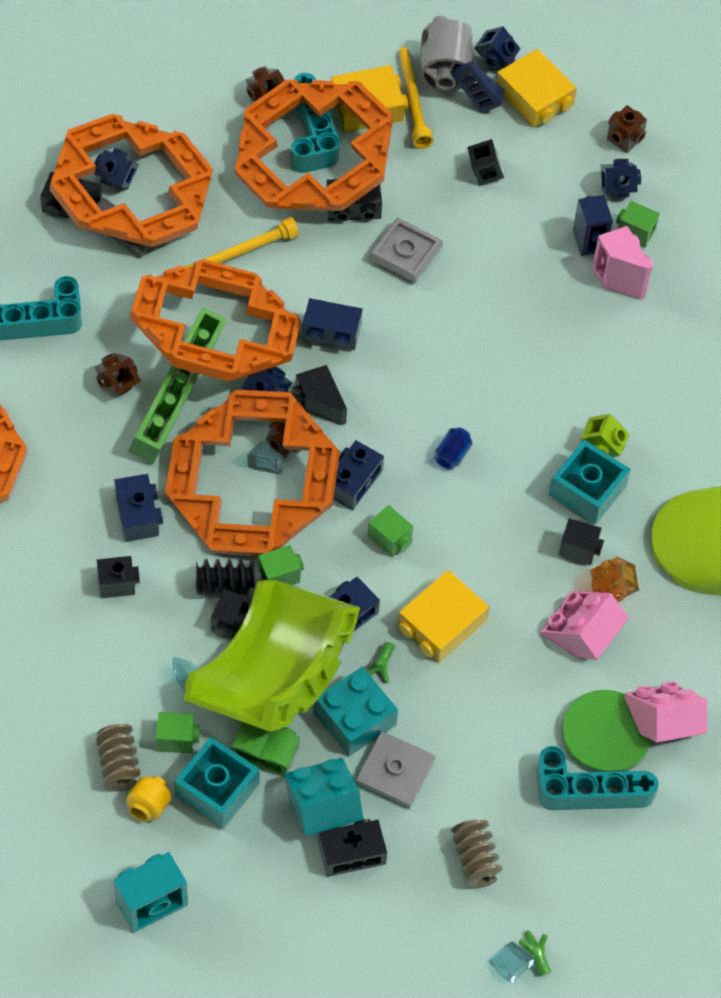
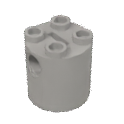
M436 16L433 18V22L423 29L421 35L420 77L428 88L445 93L462 89L451 75V70L472 61L473 36L471 26L468 23L447 19L444 16Z

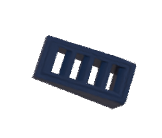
M472 61L451 70V75L481 112L485 113L501 106L504 89Z

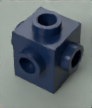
M504 26L486 30L474 47L491 70L505 68L514 63L515 57L521 49Z
M114 148L113 152L104 150L95 160L96 169L94 174L101 177L99 182L106 186L114 188L115 185L129 189L139 164L127 159L129 154L117 148Z
M614 159L613 164H601L602 192L614 194L616 198L630 197V193L638 192L637 185H641V171L637 169L635 164L629 162V159Z
M275 366L248 375L242 388L253 391L288 392L292 382L285 377L286 374L283 370Z

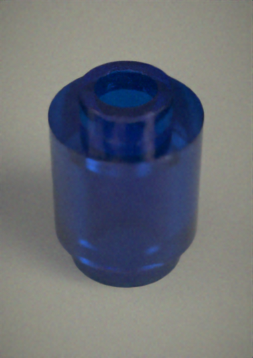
M460 427L450 428L435 450V461L441 467L448 470H453L455 466H459L473 445L470 433Z

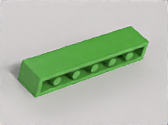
M202 307L184 342L212 349L227 319ZM171 366L128 452L154 464L199 373Z

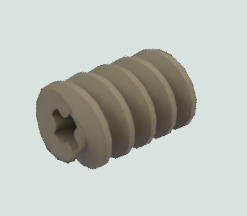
M113 724L103 727L96 736V742L99 745L98 753L101 756L100 764L103 767L102 776L105 778L104 787L109 791L132 789L137 782L134 779L141 775L140 769L135 767L139 764L138 758L133 757L137 753L136 747L130 746L135 742L134 736L129 735L133 732V728L129 724Z
M487 820L465 821L451 829L454 833L453 840L458 844L456 850L461 855L460 863L464 866L463 874L467 877L466 884L469 888L490 886L497 881L496 874L500 873L503 869L501 865H492V863L499 860V855L497 853L489 854V852L496 848V845L493 842H486L492 838V832H482V830L489 827Z

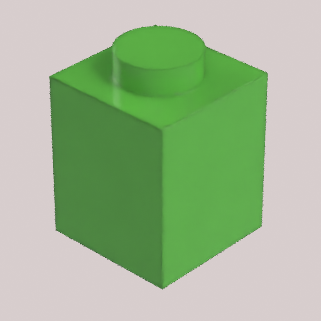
M631 201L626 210H620L616 223L619 224L618 229L628 226L631 233L638 237L640 246L646 248L657 229L660 213Z
M389 505L368 523V537L391 557L399 551L404 552L413 541V525Z
M291 545L258 555V570L262 580H277L290 585L300 583L301 571L304 570L300 555L294 554Z
M158 712L156 731L157 752L193 754V743H199L200 725H195L194 714Z

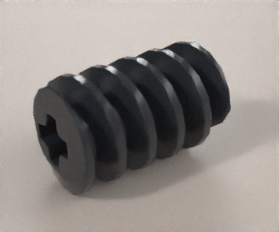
M204 559L201 567L198 566L196 561L197 595H202L205 587H207L210 596H213L216 587L219 588L220 594H222L223 589L227 590L230 588L232 592L238 593L239 588H242L244 596H248L251 588L254 589V559L250 560L248 567H245L242 559H239L236 567L233 566L231 559H227L225 567H222L219 559L215 560L213 567H210L208 559Z

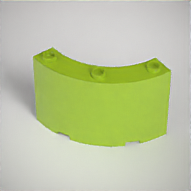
M277 580L257 581L249 611L231 643L211 663L189 672L185 682L184 701L269 732L279 730L291 724L293 717L298 712L305 713L333 679L342 662L337 658L344 643L349 644L351 641L360 607Z

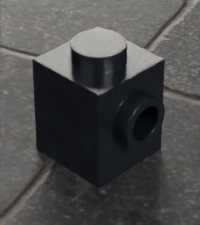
M569 518L561 540L558 556L591 565L594 555L600 556L604 540L600 539L602 528Z
M131 556L96 559L100 598L135 595L134 584H139L140 578L138 566L132 567Z

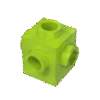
M611 414L589 417L580 440H586L611 457L621 456L625 448L629 433Z

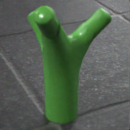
M384 642L376 660L367 670L370 676L375 672H380L384 683L389 682L387 665L395 648L392 643Z
M527 930L525 935L528 942L520 939L519 944L531 954L540 976L551 973L544 952L548 936L542 934L539 943H537L531 931Z

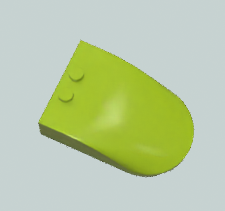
M721 486L688 491L670 499L656 515L651 530L650 545L656 564L672 577L671 581L693 592L721 596Z

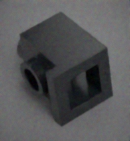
M492 139L467 147L472 170L479 186L504 178L498 152Z
M223 589L211 615V631L221 638L233 639L236 630L240 629L249 611L251 598Z

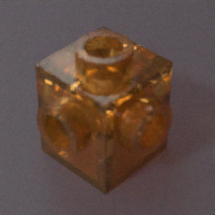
M615 557L605 560L601 565L590 570L593 592L611 593L617 602H621L625 597L639 591L635 565L624 559Z

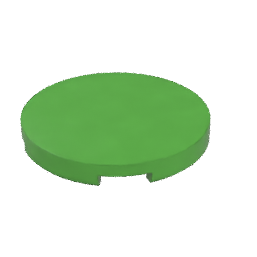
M596 690L586 693L571 704L564 717L562 732L566 750L577 764L591 772L629 771L643 760L649 749L651 739L640 734L625 701L624 693L613 690Z

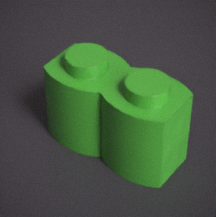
M242 722L231 750L254 766H259L268 772L285 777V773H288L299 748L300 737L287 727L269 732Z

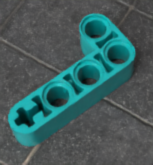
M300 73L295 76L294 80H298V83H312V80H316V78L310 73ZM302 102L296 106L307 137L296 139L292 143L291 167L300 173L332 167L339 160L340 140L329 111L319 117L305 102Z
M71 276L58 278L54 283V300L0 305V341L73 334L79 331L82 327V314L77 280Z
M548 746L542 749L536 769L539 801L548 810L644 808L653 803L659 785L657 777L649 771L567 773L565 753L557 746ZM553 761L558 766L549 767L545 764V762ZM615 787L620 793H611L607 788ZM551 788L556 789L560 794L551 795L547 790ZM586 788L590 793L581 794L577 789Z

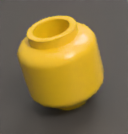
M158 776L139 778L126 798L129 813L141 822L158 820L171 801V793L167 788V783Z

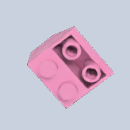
M628 226L599 235L592 267L604 288L637 299L645 298L653 266L649 256L644 255L641 250L638 237L631 233Z
M572 591L564 598V602L556 613L550 616L548 623L541 633L544 637L577 658L597 660L629 617L611 593Z
M663 682L660 687L639 686L636 688V691L625 693V701L640 734L655 742L707 733V698L695 694V691L692 689H684L677 682Z

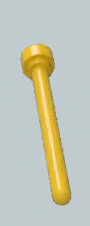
M402 47L399 50V56L415 126L411 134L414 147L424 149L433 144L432 131L424 123L409 50L406 47Z
M292 217L281 220L276 229L204 259L223 263L280 238L282 240L294 239L299 237L297 224ZM192 263V264H190V265H188V266H185L184 269H185V268H188V267H192V266L194 265V263Z

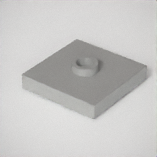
M397 217L371 251L369 259L416 283L442 248L443 240Z
M381 731L356 779V785L410 809L435 761L436 755Z

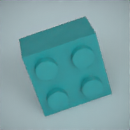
M583 440L552 477L549 495L596 525L626 488L631 469L591 443Z
M363 666L325 690L314 703L315 715L348 756H351L377 739L381 731L386 733L397 725L398 709Z
M210 737L175 779V796L224 829L260 784V769L213 737Z
M342 757L329 759L324 763L301 767L295 771L285 773L289 802L305 836L364 820L359 789Z
M170 852L163 855H153L145 861V864L136 869L128 868L119 873L117 878L114 879L116 903L133 933L188 906L187 882Z

